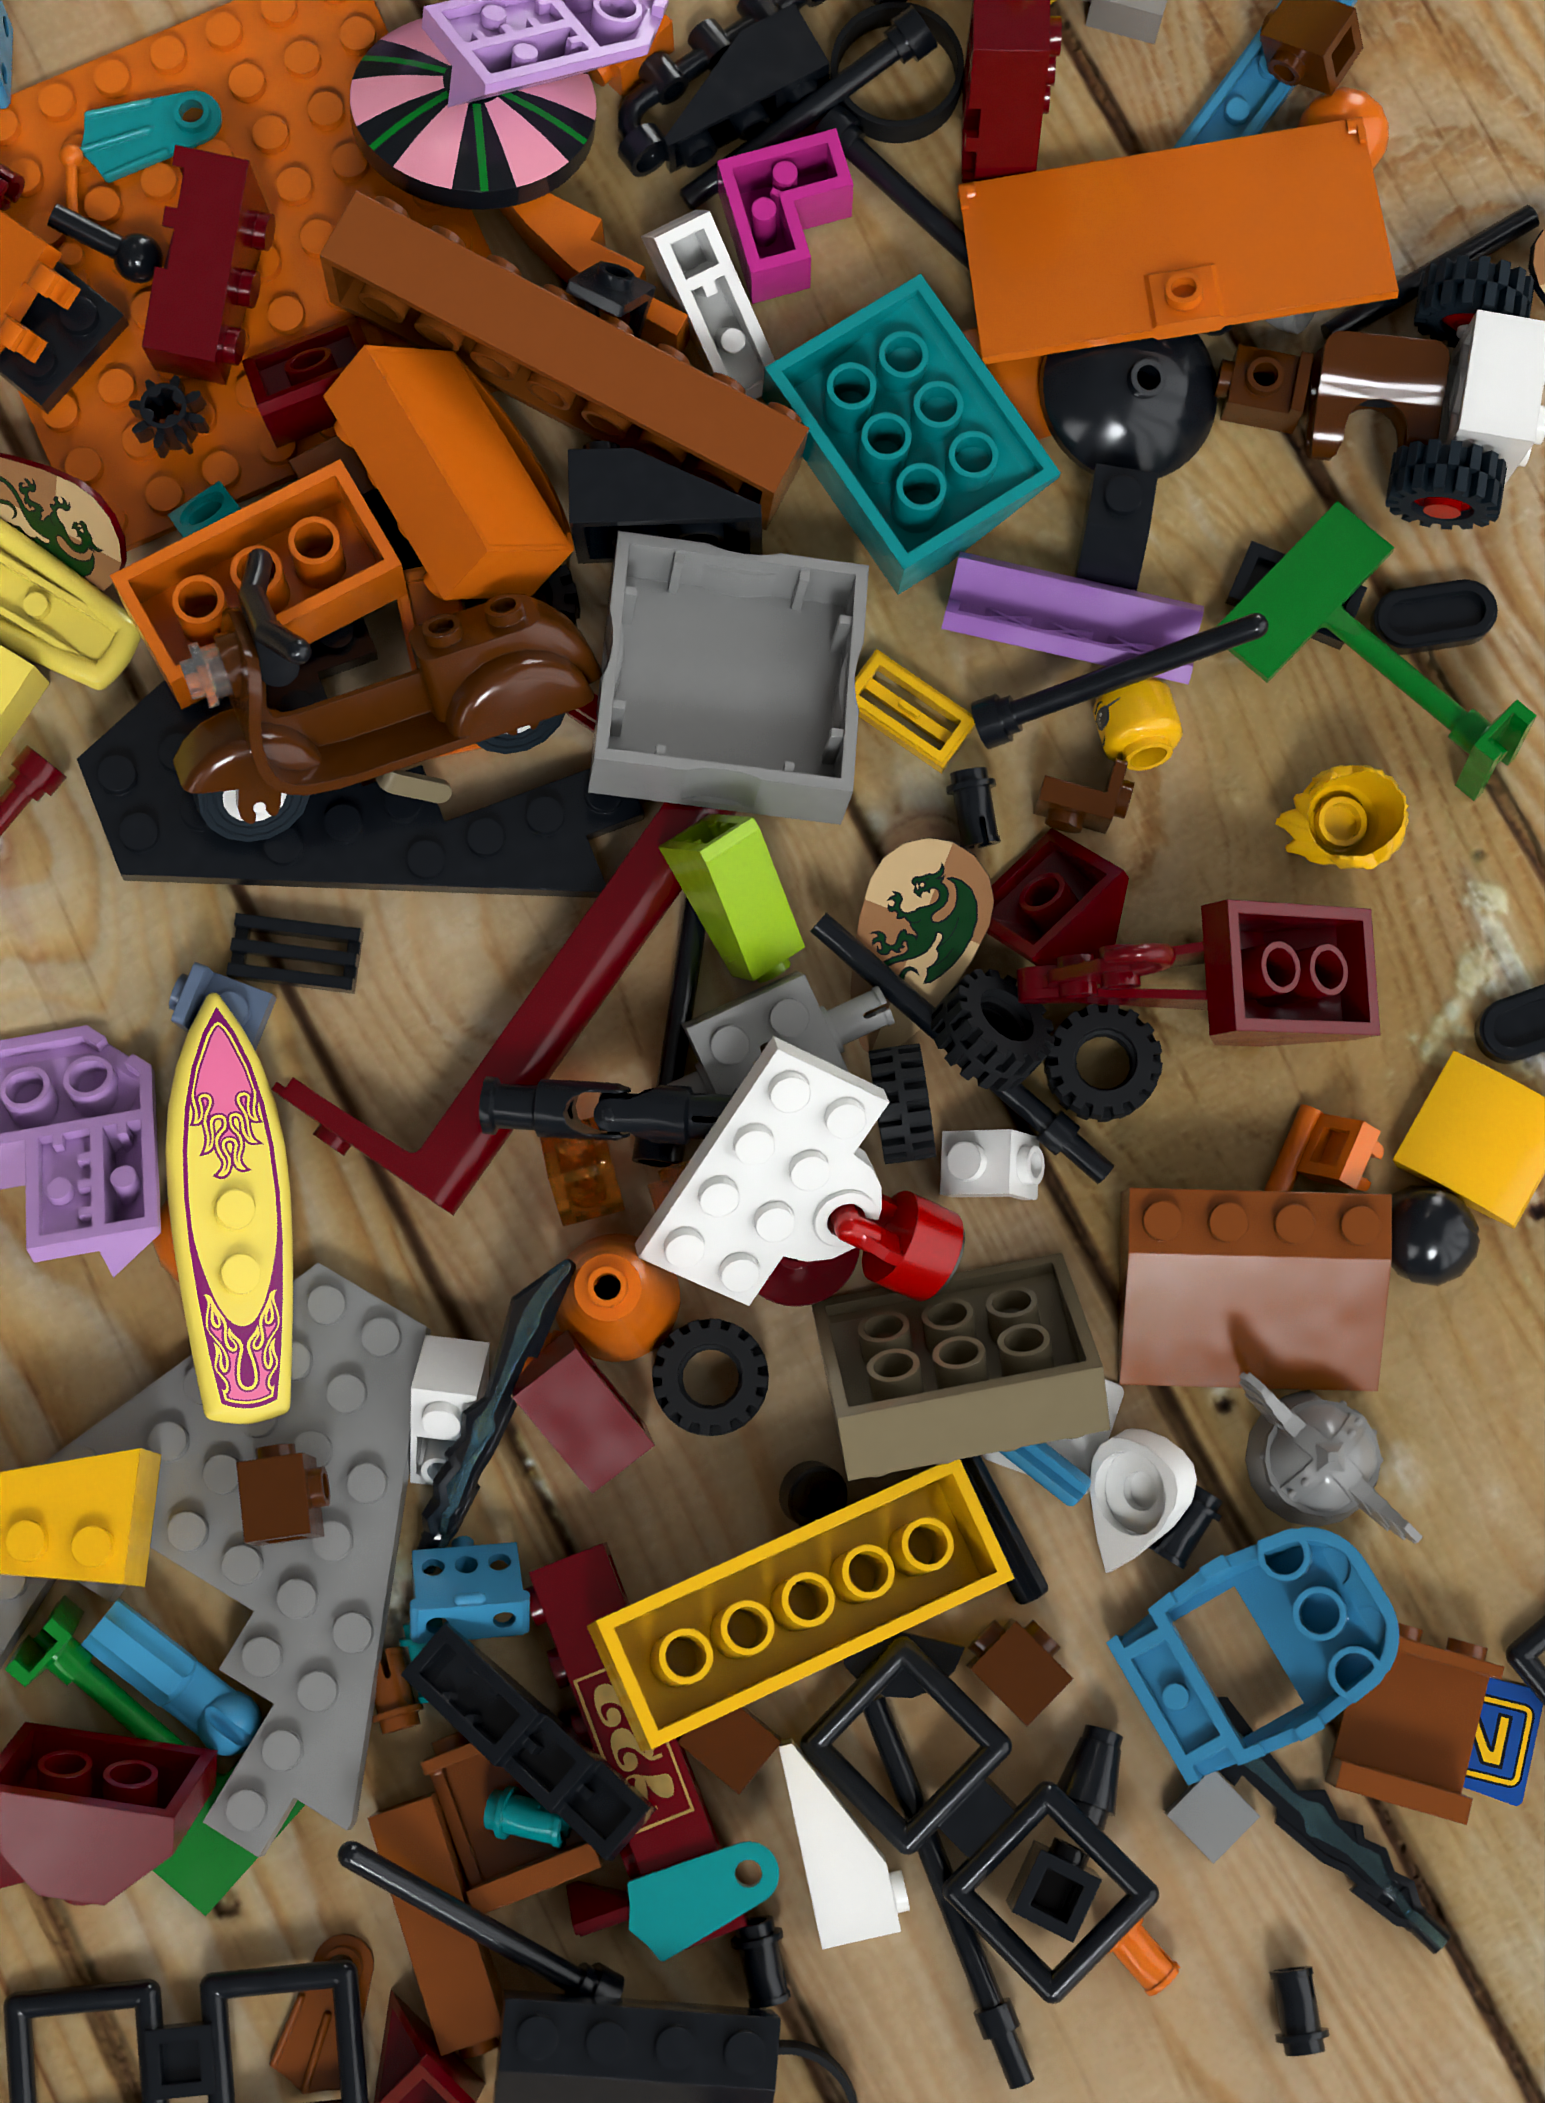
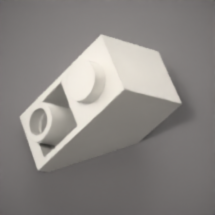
M425 1335L411 1386L410 1483L433 1485V1479L446 1462L445 1451L452 1447L461 1436L463 1411L485 1396L489 1381L490 1342ZM486 1409L476 1418L473 1424L471 1442L466 1454L483 1434ZM455 1475V1476L452 1478V1480L446 1485V1487H450V1488H451V1485H452V1483H453V1481H454L456 1475Z

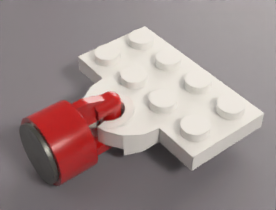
M773 1036L635 1242L638 1258L747 1306L752 1303L783 1256L810 1262L833 1259L856 1247L863 1250L862 1269L868 1280L914 1301L921 1302L941 1292L955 1274L964 1250L965 1232L962 1219L956 1212L908 1190L898 1192L892 1197L882 1194V1187L866 1152L860 1149L859 1146L889 1104L884 1089Z

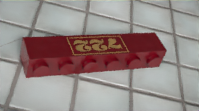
M607 1542L528 1572L533 1585L523 1590L530 1593V1613L537 1626L544 1623L548 1624L556 1648L547 1651L553 1675L560 1689L571 1686L579 1707L578 1711L570 1714L575 1733L591 1748H594L603 1759L657 1808L620 1852L629 1877L632 1879L640 1875L644 1876L722 1849L686 1751L678 1744L680 1736L654 1749L640 1750L587 1628L589 1624L630 1605ZM747 1912L682 1951L747 1926Z

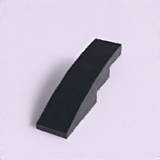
M444 1623L401 1673V1676L494 1766L503 1767L549 1813L558 1814L606 1861H613L657 1809L554 1713L450 1624Z

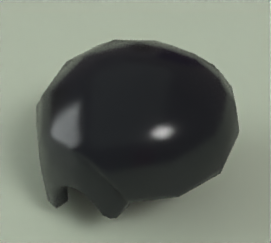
M1410 1185L1393 1193L1392 1268L1399 1276L1410 1279L1411 1282L1433 1286L1442 1285L1462 1276L1477 1257L1480 1244L1478 1236L1479 1227L1466 1204L1453 1193L1431 1186Z

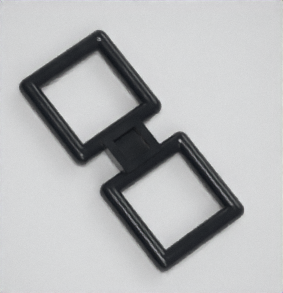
M901 1636L896 1638L800 1740V1748L803 1754L900 1853L905 1855L915 1853L940 1829L968 1857L944 1882L942 1886L944 1898L1047 2003L1057 2004L1061 2002L1159 1899L1157 1885L1055 1783L1051 1781L1039 1783L1017 1806L988 1777L1011 1753V1739L909 1637ZM903 1669L979 1745L976 1751L908 1821L832 1745ZM1047 1814L1126 1893L1053 1970L975 1891Z
M341 1959L208 1973L202 1978L199 1986L202 2021L167 2025L163 2024L161 1988L152 1979L14 1992L5 1999L3 2004L9 2103H37L32 2018L135 2008L142 2103H169V2099L203 2095H207L208 2103H235L228 1999L331 1988L333 1993L341 2099L306 2103H369L357 1966L351 1960Z

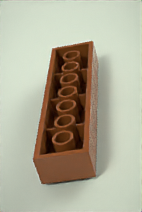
M356 190L320 253L328 295L332 304L418 349L454 351L481 382L594 441H610L620 445V448H634L760 504L762 529L767 530L801 465L809 427L801 424L802 420L797 413L780 403L769 402L768 405H765L745 394L746 391L739 382L725 374L715 372L710 376L689 365V359L670 345L657 343L654 347L633 336V330L625 322L612 315L601 314L597 317L577 306L578 303L573 296L557 286L545 284L542 288L521 277L522 274L515 265L500 256L488 255L486 259L465 248L464 241L449 229L439 225H433L431 229L410 219L408 212L395 201L384 196H376L375 199H372Z

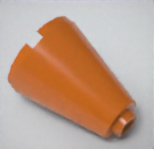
M618 1233L597 1236L579 1245L566 1258L571 1259L576 1264V1269L555 1319L560 1330L565 1332L568 1329L590 1357L608 1362L636 1360L658 1348L669 1335L676 1322L681 1304L677 1275L638 1258L635 1242L639 1237ZM566 1259L559 1268L554 1283L567 1266ZM613 1279L620 1281V1292L615 1298L604 1300L598 1297L601 1287L606 1282Z

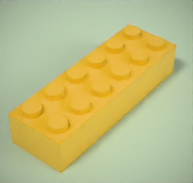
M958 1459L951 1463L932 1467L596 1620L589 1624L587 1628L641 1751H646L669 1742L1015 1578L962 1462Z

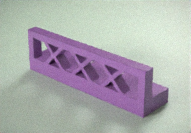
M960 551L941 629L1109 666L1199 633L1204 606ZM1193 663L1154 677L1189 685Z

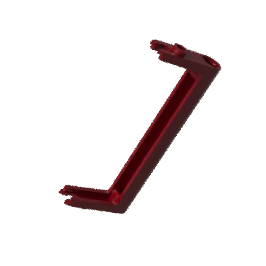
M594 694L595 697L589 704L566 712L568 716L593 733L598 701L596 694ZM664 802L417 1152L410 1153L327 1101L294 1077L286 1088L276 1082L271 1090L319 1123L313 1135L345 1156L350 1147H354L454 1216L514 1130L499 1129L495 1135L482 1133L479 1121V1102L484 1079L487 1076L499 1077L503 1084L538 1085L541 1079H550L682 891L680 884L658 847L709 814L735 815L737 811Z

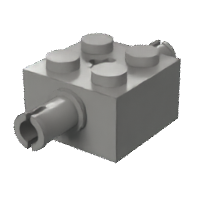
M796 971L682 1023L681 1025L699 1063L694 1065L696 1068L695 1072L666 1085L690 1086L694 1093L732 1095L735 1088H739L753 1067V1062L757 1061L761 1055L759 1047L766 1042L769 1043L773 1036L849 1072L841 1056V1053L844 1052L843 1045L886 1025L890 1026L895 1021L890 1008L886 1009L885 1006L863 1016L864 1013L887 1003L878 986L871 988V991L826 1010L824 1006L819 1007L805 974Z

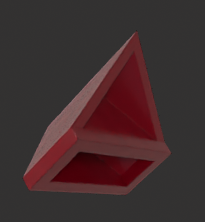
M390 1990L374 2103H476L486 2083L455 2052L440 2056L433 2030Z

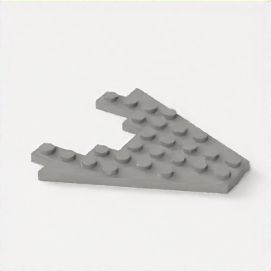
M320 1263L315 1264L293 1280L291 1402L287 1413L253 1424H230L209 1420L203 1411L193 1356L191 1355L41 1464L137 1448L162 1454L150 1548L254 1611L219 1670L273 1703V1706L203 1820V1823L257 1857L265 1856L297 1800L345 1830H351L357 1821L376 1698L379 1662L383 1652L410 1473L411 1386L425 1335H430L431 1329ZM287 1443L295 1444L296 1453L303 1452L315 1457L317 1467H325L330 1485V1505L321 1507L324 1537L265 1546L244 1543L236 1462L255 1460L256 1448ZM0 1575V1669L56 1579ZM77 1581L109 1602H116L127 1586Z

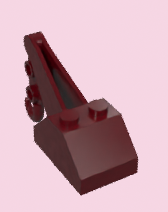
M1226 899L1201 906L1202 942L1171 946L1167 943L1107 945L1098 948L1099 958L1097 959L1092 954H1073L1057 957L1056 965L1031 966L1017 969L1018 1002L1021 1004L1084 1003L1208 1010L1209 1035L1214 1045L1265 1047L1350 1041L1381 1036L1372 911L1368 908ZM1205 964L1206 990L1137 988L1141 986L1140 976L1161 972L1168 968Z
M24 1722L0 1753V1888L26 1882L38 1896L63 1899L65 1902L77 1906L90 1904L106 1905L173 1856L216 1787L217 1750Z

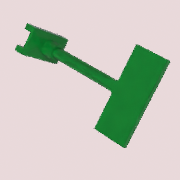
M1337 501L1217 625L1225 624L1252 613H1260L1268 620V631L1263 637L1228 649V651L1268 683L1319 629H1328L1451 731L1448 738L1469 755L1455 786L1475 801L1483 793L1496 764L1503 762L1508 766L1516 758L1537 715L1519 700H1515L1492 723L1474 708L1469 712L1466 711L1344 610L1342 605L1393 553L1394 547Z
M66 1595L55 1605L43 1628L34 1638L28 1634L19 1644L5 1668L24 1687L44 1670L48 1669L66 1686L71 1682L75 1683L137 1738L187 1746L91 1662L93 1655L83 1648L81 1643L72 1636L84 1611ZM240 1759L228 1772L224 1774L216 1772V1787L173 1856L152 1870L204 1916H207L258 1859L251 1852L203 1823V1820ZM297 1800L277 1836L300 1812L305 1804Z

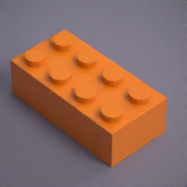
M341 459L109 575L124 608L181 709L225 688L224 683L218 684L216 687L207 659L219 656L213 635L221 633L224 609L238 607L242 612L238 595L246 559L250 551L261 548L271 554L273 564L266 595L276 619L282 626L304 638L309 644L408 594L402 563Z

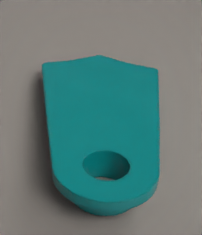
M187 91L86 111L84 113V135L81 150L84 157L98 170L105 182L111 183L173 157L175 145L194 148L210 141L221 128L222 113L216 100L202 91ZM191 108L203 110L199 120L195 122L183 120V115L187 110Z
M744 1841L632 1879L627 1884L630 1904L629 1931L643 1941L660 1961H666L768 1899L775 1891L779 1881L778 1862L774 1854L766 1846L753 1841ZM753 1860L758 1863L762 1870L761 1878L751 1885L741 1883L735 1873L736 1867L740 1862Z

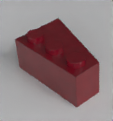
M972 0L962 80L961 184L1035 172L1037 169L1043 114L1049 113L1050 87L1054 86L1056 56H1060L1062 41V17L1050 16V0Z

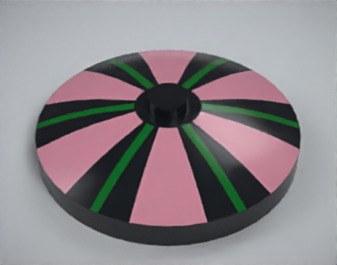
M423 18L407 23L385 35L368 50L357 66L350 88L351 126L357 146L368 163L383 178L397 188L419 199L461 209L485 210L516 206L535 200L557 189L578 171L591 150L596 126V96L587 72L448 108L452 65L422 29Z

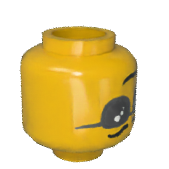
M1151 677L1101 695L1097 698L1093 707V715L1105 755L1114 762L1116 758L1128 761L1127 768L1130 770H1148L1165 763L1172 756L1173 749L1177 747L1183 735V729L1171 690L1166 683L1157 678Z

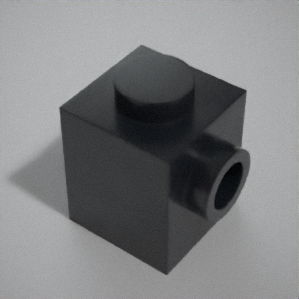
M1054 1837L1050 1847L1034 1840L1006 1899L1011 1912L1074 1943L1102 1882V1879L1095 1870L1086 1866L1090 1856L1082 1849L1057 1837Z

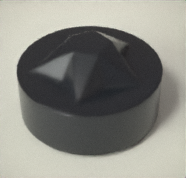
M805 1461L794 1466L783 1478L779 1490V1502L782 1511L790 1520L801 1527L844 1508L848 1497L847 1486L843 1477L836 1470L819 1461Z

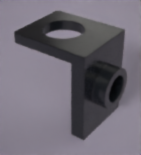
M600 261L570 278L565 292L585 301L584 310L597 317L600 316L599 308L617 317L630 313L628 326L633 330V336L640 339L656 286L635 277L633 272L621 265Z

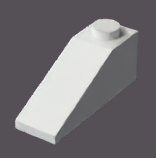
M693 210L641 236L673 307L688 314L690 339L710 376L715 372L725 374L739 382L744 387L746 395L754 399L761 397L765 367L775 362V359L710 211Z
M792 1738L781 1740L779 1749L822 1949L901 1932L897 1913L910 1911L902 1871L888 1872L884 1854L809 1759L803 1754Z

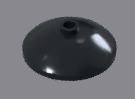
M1198 334L1163 340L1147 338L1044 355L1040 369L1039 396L1047 427L1061 450L1075 464L1092 475L1096 463L1158 473V479L1181 468L1199 451L1209 435L1214 422L1218 397L1214 396L1217 382L1214 365L1204 342ZM1138 371H1143L1149 375L1152 383L1150 390H1146L1139 385L1137 380Z

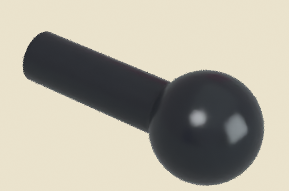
M59 203L55 205L47 226L114 259L117 271L126 280L133 283H146L153 280L155 266L162 268L163 253L159 244L152 237L142 233H131L123 237Z

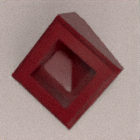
M575 1881L566 1885L575 1935L583 1937L629 1920L630 1904L628 1891L582 1881Z

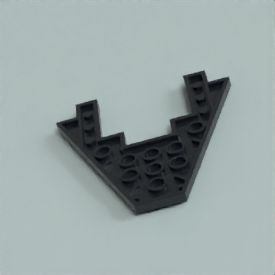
M376 489L365 499V502L402 563L403 570L422 567L423 565L409 541L399 531L395 517L379 490ZM361 617L310 643L311 656L307 662L299 665V673L293 682L282 687H272L266 684L267 708L287 712L326 700L328 698L321 683L322 679L378 660L377 651L364 618ZM165 680L77 758L124 881L597 898L606 886V883L588 840L642 821L645 814L639 799L588 793L589 768L448 821H444L438 803L388 793L380 788L377 781L362 786L361 782L341 789L311 794L304 813L289 829L270 839L252 842L227 839L211 830L196 808L193 793H189L181 787L173 765V757L181 742L194 728L214 715L233 708L227 690L223 688L181 709ZM422 765L406 770L407 772L426 775Z

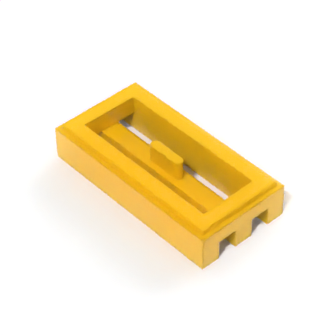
M878 649L874 651L855 677V693L859 708L858 717L941 774L948 766L953 755L961 748L966 737L976 727L971 713ZM879 671L956 724L957 728L951 733L872 678L874 674ZM865 691L942 744L941 750H938L861 697V692Z

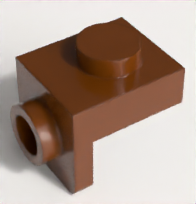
M1115 759L1109 773L1105 791L1045 775L1033 814L1046 817L1045 824L1059 831L1081 833L1082 828L1106 834L1113 816L1124 819L1129 807L1135 782L1124 780L1128 761Z

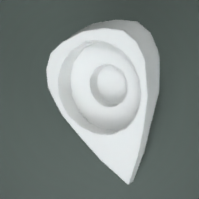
M1125 1429L1100 1444L1092 1458L1090 1495L1097 1542L1105 1572H1112L1135 1559L1170 1531L1180 1520L1194 1498L1197 1483L1194 1464L1184 1451L1168 1438L1149 1430Z

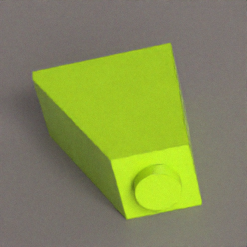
M709 814L658 847L732 977L750 981L757 980L758 983H763L779 976L791 966L788 958L805 948L761 830L754 817Z

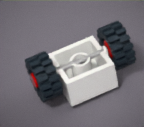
M1468 255L1457 256L1456 262H1453L1448 257L1438 260V265L1430 263L1426 266L1425 271H1422L1414 326L1418 327V332L1422 336L1430 334V339L1447 340V346L1455 349L1450 356L1439 439H1429L1428 445L1420 441L1410 442L1409 447L1402 445L1397 448V452L1393 453L1385 504L1386 507H1390V512L1393 515L1402 514V520L1407 522L1420 520V525L1425 527H1431L1432 524H1441V529L1452 530L1453 525H1459L1462 530L1473 529V523L1484 527L1489 525V521L1495 522L1499 518L1504 485L1518 466H1526L1533 444L1541 445L1544 440L1545 406L1541 405L1543 386L1545 385V321L1530 318L1534 292L1533 277L1531 275L1526 276V270L1520 266L1510 269L1511 262L1501 259L1497 264L1490 263L1491 257L1479 256V261H1470Z

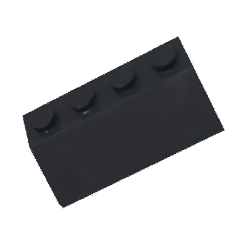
M504 1989L493 2103H773L776 2090L781 2018L772 2009Z

